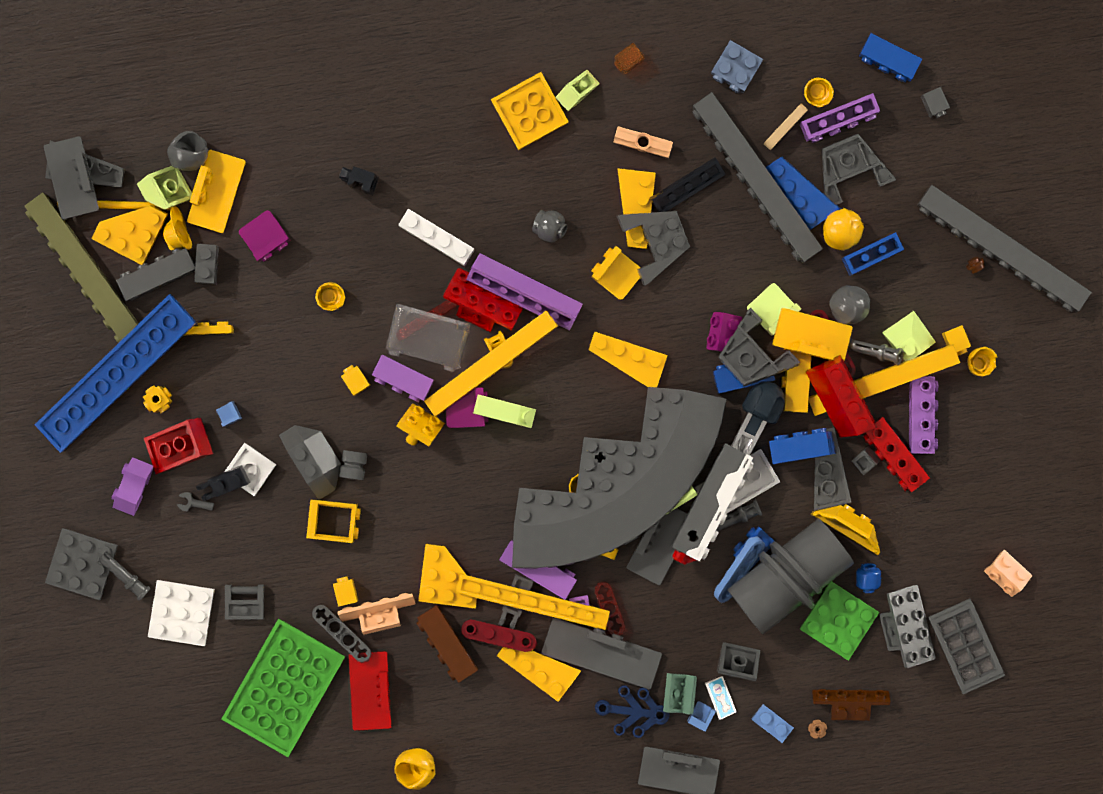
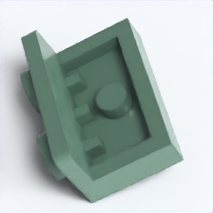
M667 673L663 712L693 714L696 676Z

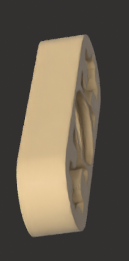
M800 104L764 142V145L771 150L808 109L803 104Z

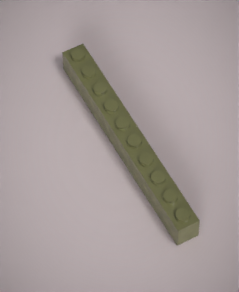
M41 193L24 205L27 209L26 215L31 221L35 220L38 225L36 227L42 237H47L49 240L47 244L53 252L57 251L60 255V258H58L64 268L68 267L72 272L69 274L75 283H80L82 286L81 292L87 299L90 298L94 303L92 305L93 309L98 315L102 314L105 318L103 323L109 330L112 329L115 332L114 338L119 343L139 324L65 219L61 218L60 212L47 194Z

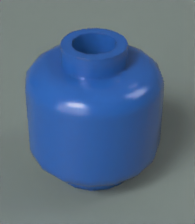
M862 564L856 571V586L862 589L864 593H873L874 590L881 586V570L875 564Z

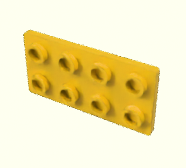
M209 150L204 166L201 165L190 199L192 206L187 219L188 223L224 233L244 170L245 160Z
M781 308L773 345L827 360H833L834 357L841 355L845 361L853 327Z

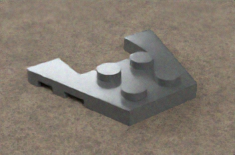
M859 134L852 135L822 148L824 194L836 205L843 202L836 183L872 169L879 187L896 180Z
M677 211L617 215L622 232L640 225L642 226L655 262L637 269L643 285L650 283L690 247Z
M752 308L748 309L737 330L719 355V360L743 387L800 365V361L790 350H787L773 362L748 335V333L762 323V319Z

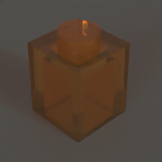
M632 43L615 55L614 65L620 72L624 71L626 74L643 62L644 56L636 45Z

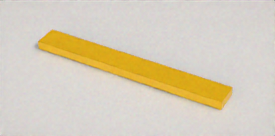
M548 311L543 312L424 402L433 415L437 417L556 329L558 325Z
M954 344L902 362L900 365H894L856 379L854 382L862 397L866 398L959 364L960 360ZM817 394L809 397L808 400L815 416L826 412Z
M460 574L456 593L603 630H606L610 614L608 610Z

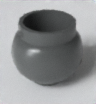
M540 210L532 227V232L548 243L556 242L559 238L562 239L567 231L564 216L554 210Z

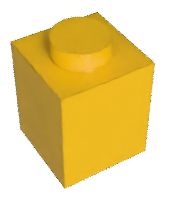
M962 325L942 333L946 345L954 344L958 356L966 353V348L971 347Z
M351 365L343 370L344 374L341 377L353 396L371 386L359 366L353 367Z
M348 576L338 578L337 583L333 584L338 607L358 602L354 580L348 579Z

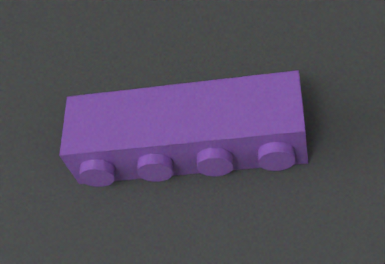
M513 540L510 541L499 559L512 567ZM558 566L538 569L513 568L564 600L577 581L574 578L576 574L568 569L563 571Z

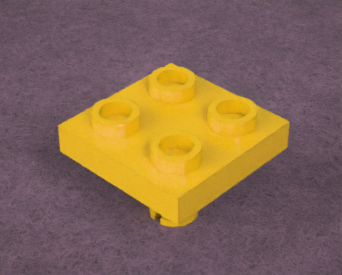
M412 403L398 422L397 427L409 434L406 437V441L410 445H416L419 440L425 445L430 446L445 423L438 417L426 412L422 407Z

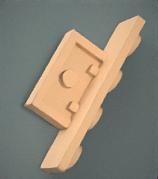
M403 593L395 598H383L374 603L366 602L357 607H345L338 611V616L342 622L359 618L362 633L365 635L401 626L397 609L415 605L416 603L413 594Z

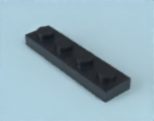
M714 157L653 195L650 199L658 212H667L726 174L718 160Z

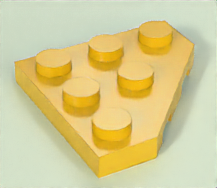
M150 205L100 221L91 239L142 265L145 263L168 213Z
M425 545L418 601L476 608L477 598L456 593L460 574H467L445 546Z

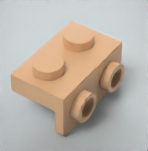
M1005 550L1000 552L993 563L984 570L989 578L995 581L1011 597L1019 593L1032 577Z

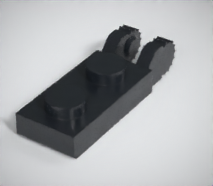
M240 465L209 478L207 481L198 484L196 488L197 490H203L211 486L213 491L205 493L201 497L205 501L214 496L218 497L248 485L250 480L243 466Z

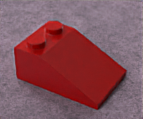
M201 418L186 420L144 438L155 474L213 454Z

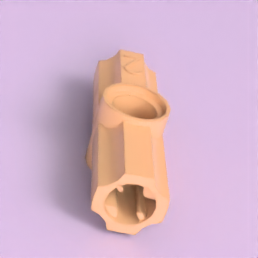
M619 126L613 143L634 148L640 152H648L669 158L673 144L672 141ZM640 138L648 140L649 143L646 147L639 146L638 140Z

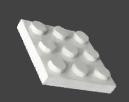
M157 580L148 637L206 646L215 589Z

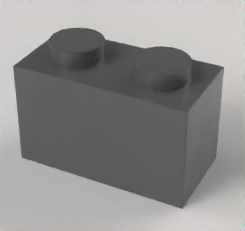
M197 244L195 283L217 285L219 246Z

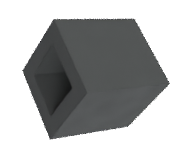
M941 87L921 96L930 118L935 116L937 119L947 114L946 110L950 106Z

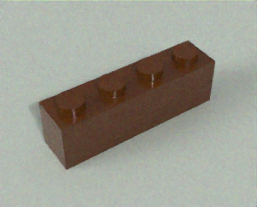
M438 605L417 617L419 621L416 623L422 632L426 631L428 634V643L432 648L436 647L439 654L437 657L442 664H447L450 669L447 672L453 681L457 680L459 683L478 671L476 664Z

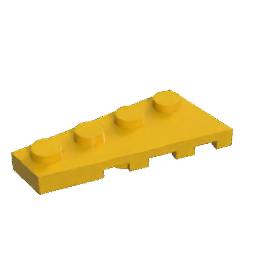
M594 332L589 351L645 386H658L667 355Z

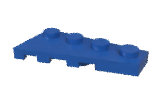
M780 157L766 167L809 230L824 221L832 212L841 209L783 157Z

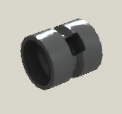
M343 450L342 461L344 465L340 468L339 477L364 480L365 469L363 465L367 462L368 454Z

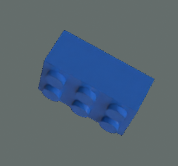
M826 428L812 430V434H808L807 431L793 433L791 438H789V435L774 436V440L769 441L773 464L836 454L832 431H826Z

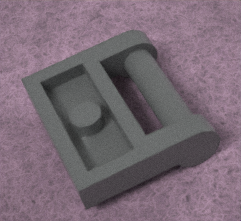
M258 584V586L225 585V620L264 619V584ZM232 594H257V600H232Z

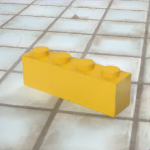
M790 350L800 361V365L786 370L785 377L782 376L781 388H784L785 395L783 411L808 413L810 380L806 371L811 369V355Z

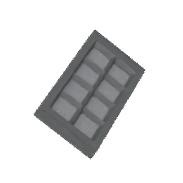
M970 598L928 617L962 694L1005 676Z

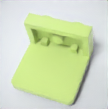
M775 283L766 288L747 306V310L752 308L762 319L761 325L771 336L775 334L781 308L797 312L801 310L797 303L794 304Z

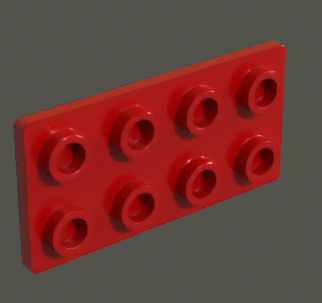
M458 268L443 295V298L460 305L456 316L491 332L495 323L512 330L523 307L466 280L469 272Z
M365 652V653H359L358 658H361V657L366 658V657H367L366 652ZM371 652V658L364 663L357 661L349 654L353 730L391 728L387 652Z

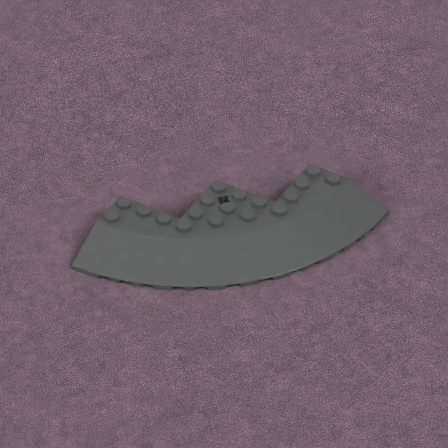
M648 387L641 442L584 437L576 493L519 488L514 521L512 568H552L571 565L584 560L588 561L599 557L601 554L612 552L623 544H628L647 529L649 530L654 527L664 515L675 508L679 500L690 490L694 481L703 471L704 465L712 453L715 441H717L727 399L689 390Z

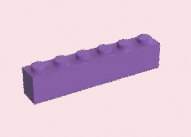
M479 253L466 279L537 315L548 311L557 325L569 331L583 305Z

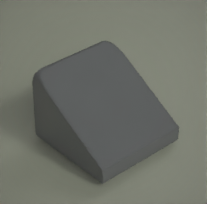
M867 446L851 462L865 475L880 462V459Z

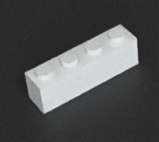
M410 209L406 211L398 225L463 266L467 264L475 251L471 246Z

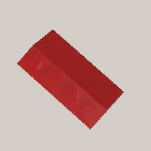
M841 355L806 371L839 437L858 436L875 428V420Z

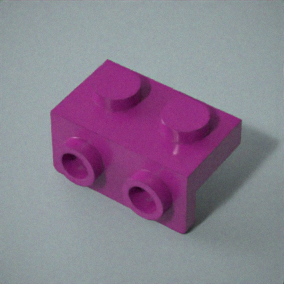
M713 312L710 320V332L707 338V349L722 352L731 336L737 330L742 317L728 313Z

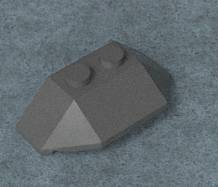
M294 425L281 433L279 436L288 454L316 497L320 500L335 491L341 462L323 433L319 430Z

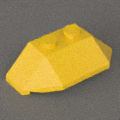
M847 504L844 507L838 505L812 511L811 515L817 519L819 518L822 522L872 553L879 555L880 549L874 525L870 523L871 519L861 514L859 517L854 514L855 509Z

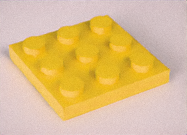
M541 72L491 99L518 150L569 123Z

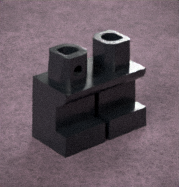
M353 166L352 170L342 167L339 176L342 181L347 182L350 188L354 189L360 185L366 194L372 196L379 179L375 173Z

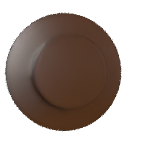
M974 257L968 261L969 264L966 268L971 273H976L985 267V260Z

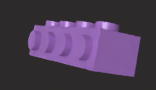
M872 93L804 120L800 123V127L806 142L812 141V143L822 140L823 135L829 133L830 136L840 133V129L847 126L850 129L858 126V122L865 119L868 122L877 118L876 114L880 112V109Z
M923 376L909 382L910 453L935 454V450L938 449V439L935 438V431L938 430V419H935V411H938V400H935V392H938V381H935V377Z

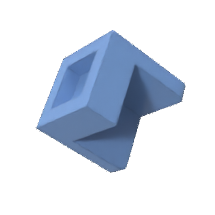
M234 401L216 409L222 421V427L242 419Z
M697 701L693 714H690L687 721L693 726L706 731L716 710Z

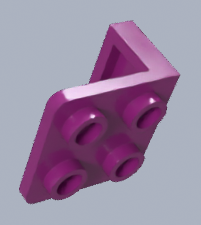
M268 210L239 230L240 236L258 262H266L273 257L272 253L277 250H283L289 245L288 242L291 241L273 214Z
M474 388L446 409V420L449 428L484 427L485 422H489L488 417L473 413L477 396L488 397V393L484 392V388Z

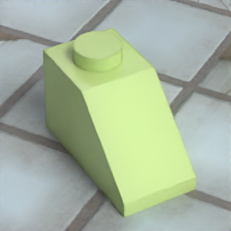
M586 70L569 82L555 98L569 111L579 104L600 83Z

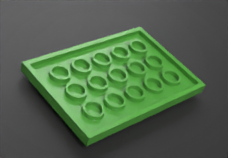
M278 619L221 720L289 757L346 656L287 622Z

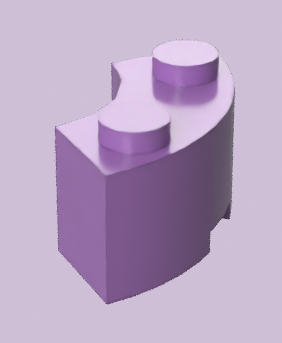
M133 457L129 464L125 463L121 473L124 476L119 489L116 488L112 495L114 500L113 508L132 516L135 515L143 498L142 493L145 485L149 483L153 465Z

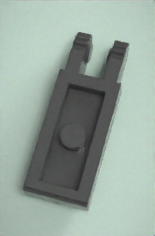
M516 574L511 586L530 591L533 580ZM504 605L498 625L502 626L508 612L514 615L509 625L510 629H514L523 609Z

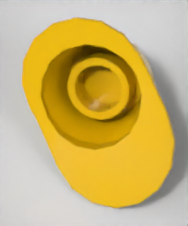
M173 206L170 210L171 220L165 225L163 230L164 239L170 250L181 247L190 250L192 248V241L187 232L184 217L179 208Z

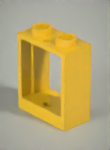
M310 500L306 538L354 543V539H358L359 528H356V520H360L361 509L358 508V504ZM319 505L352 509L349 537L316 534Z

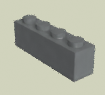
M183 247L177 248L172 251V255L167 257L165 255L159 256L150 265L144 263L138 266V270L133 273L127 271L119 275L120 279L116 281L125 301L135 300L195 272L196 264L190 251L186 248L183 249Z

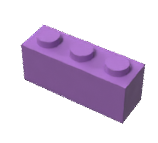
M381 355L372 373V376L376 377L374 381L385 385L387 382L393 385L392 390L400 394L405 391L410 394L408 398L418 403L420 399L425 401L434 383L433 379L384 355Z

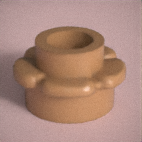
M814 720L809 724L808 731L813 738H823L826 735L827 725L821 722V720Z

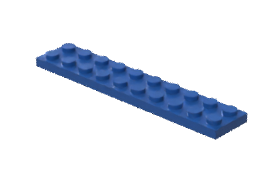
M169 294L64 395L35 426L60 453L63 452L197 322Z

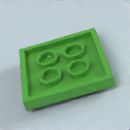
M831 581L801 625L800 630L849 661L879 612Z

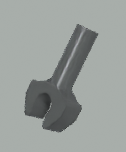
M191 492L179 494L180 497L188 499L187 505L177 504L182 511H189L192 507L213 510L214 503L196 500L192 497Z

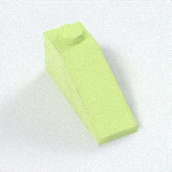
M478 395L473 413L532 428L536 409Z

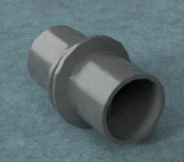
M819 518L783 546L775 541L770 543L772 555L764 551L759 554L761 563L727 589L762 635L802 604L813 609L815 605L812 596L816 593L818 595L822 593V588L854 564L842 544Z

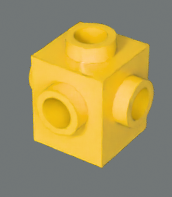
M151 386L145 391L146 395L143 396L145 400L143 404L149 412H160L161 414L169 409V404L173 402L170 399L171 393L166 387L163 388L162 386ZM156 395L159 397L157 403L153 401V397Z

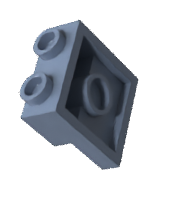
M730 40L711 74L717 82L729 84V88L734 92L739 93L741 91L744 93L763 59Z

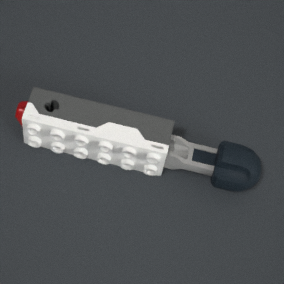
M760 382L749 391L742 405L743 410L748 413L732 445L730 446L725 443L722 446L671 545V548L675 550L672 555L674 560L684 565L700 561L701 559L705 560L710 550L707 548L709 542L715 541L719 533L716 529L718 525H723L727 514H725L726 509L733 506L736 497H734L736 490H741L745 480L742 479L745 473H750L754 465L751 462L753 457L750 454L766 423L776 424L784 409L785 395L782 389L775 383ZM691 530L695 532L694 535L697 537L693 542L689 540L690 537L687 535Z

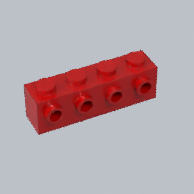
M883 417L875 421V428L864 433V440L869 446L873 444L876 448L875 454L881 461L885 460L888 466L886 468L893 476L897 475L900 479L898 483L904 491L913 492L930 479Z

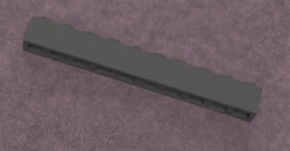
M711 92L694 104L692 114L697 121L701 120L705 125L703 129L709 137L713 136L716 141L714 145L719 152L723 151L727 156L725 160L728 165L737 170L736 176L742 184L745 182L749 187L747 190L749 195L759 201V209L764 215L768 214L771 218L769 221L774 230L778 229L782 234L781 240L786 246L790 245L793 250L791 253L796 261L804 263L821 251L823 248L714 94Z
M931 185L917 204L922 214L926 216L931 215L936 218L935 222L940 226L945 227L946 225L951 228L952 234L959 238L961 236L964 237L973 248L979 247L982 249L986 257L990 259L994 257L1000 261L998 264L1004 269L1008 270L1010 268L1015 271L1014 275L1023 281L1025 279L1031 282L1030 286L1037 291L1043 290L1046 292V296L1050 300L1061 302L1065 310L1071 313L1073 311H1080L1092 293L935 186Z

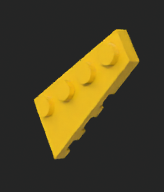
M617 169L623 214L651 213L652 200L650 197L653 196L656 173ZM641 225L626 231L627 247L647 249L648 242Z
M503 647L497 654V657L558 702L581 672L577 668H573L535 651L523 652Z

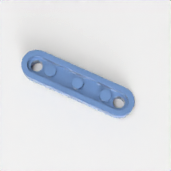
M751 537L746 541L745 546L736 556L735 561L726 571L719 585L716 586L714 596L719 602H726L732 597L727 589L749 572L759 554L763 551L765 543L759 537Z

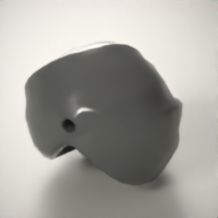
M185 131L178 134L167 148V155L172 167L184 171L200 169L208 157L206 140L193 131Z
M845 285L833 293L829 306L833 317L838 323L853 325L867 317L870 309V298L864 289L858 286Z

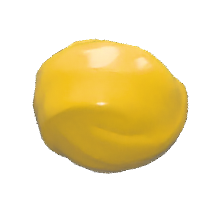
M846 208L829 214L823 225L825 242L837 250H847L855 246L860 241L864 230L860 216Z
M421 748L402 752L396 759L394 767L397 781L411 790H419L426 787L435 777V764L432 755Z

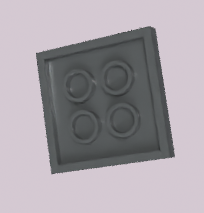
M62 528L45 583L101 600L110 571L97 560L101 558L100 556L105 551L114 559L118 545Z

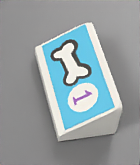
M723 676L705 682L718 719L720 720L736 713Z

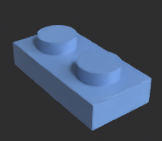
M764 704L752 717L755 723L781 743L784 742L794 729V727Z

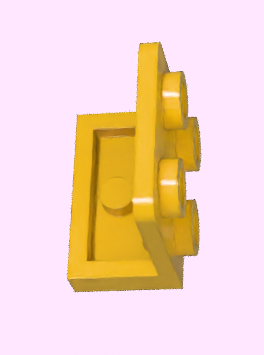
M615 246L614 249L610 247L603 255L606 259L602 264L598 262L591 272L594 273L592 278L619 300H622L640 279L637 269L641 267Z

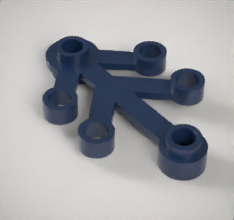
M626 685L620 686L618 693L627 700L631 707L610 705L604 699L597 701L595 704L596 713L602 716L608 713L630 715L623 722L614 726V733L619 736L623 735L625 729L641 717H649V719L641 726L633 728V735L636 738H641L644 732L655 723L661 725L669 719V713L663 712L664 706L657 705L650 697L649 691L643 687L638 690L637 695L647 703L651 710L642 709ZM622 688H627L628 692L627 694L623 695L621 694L620 690ZM641 690H645L647 692V695L645 697H641L639 695ZM604 704L606 710L600 711L599 706ZM657 712H663V717L657 718ZM617 726L623 727L621 733L616 732ZM637 728L642 730L641 735L635 734Z

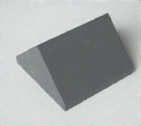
M723 642L717 672L756 681L760 650Z

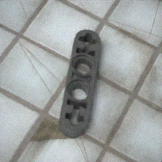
M318 605L313 609L312 616L314 620L357 661L364 663L371 658L369 647L326 606ZM325 609L326 611L324 614L328 618H330L331 615L333 616V618L327 622L326 626L323 625V623H325L326 621L322 617H320L319 619L317 618L318 610L323 611ZM332 622L340 624L338 632L330 631L329 627ZM346 635L354 637V643L350 646H346L343 642ZM360 642L361 644L358 647L361 650H367V657L358 658L359 653L355 649L353 652L350 650Z

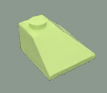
M172 166L148 174L137 183L145 200L163 209L189 201L192 196V192L180 170Z
M914 311L882 332L892 348H902L904 350L902 362L917 357L935 343V340Z

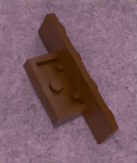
M861 689L812 690L813 704H832L831 720L870 721L871 705H890L889 691Z

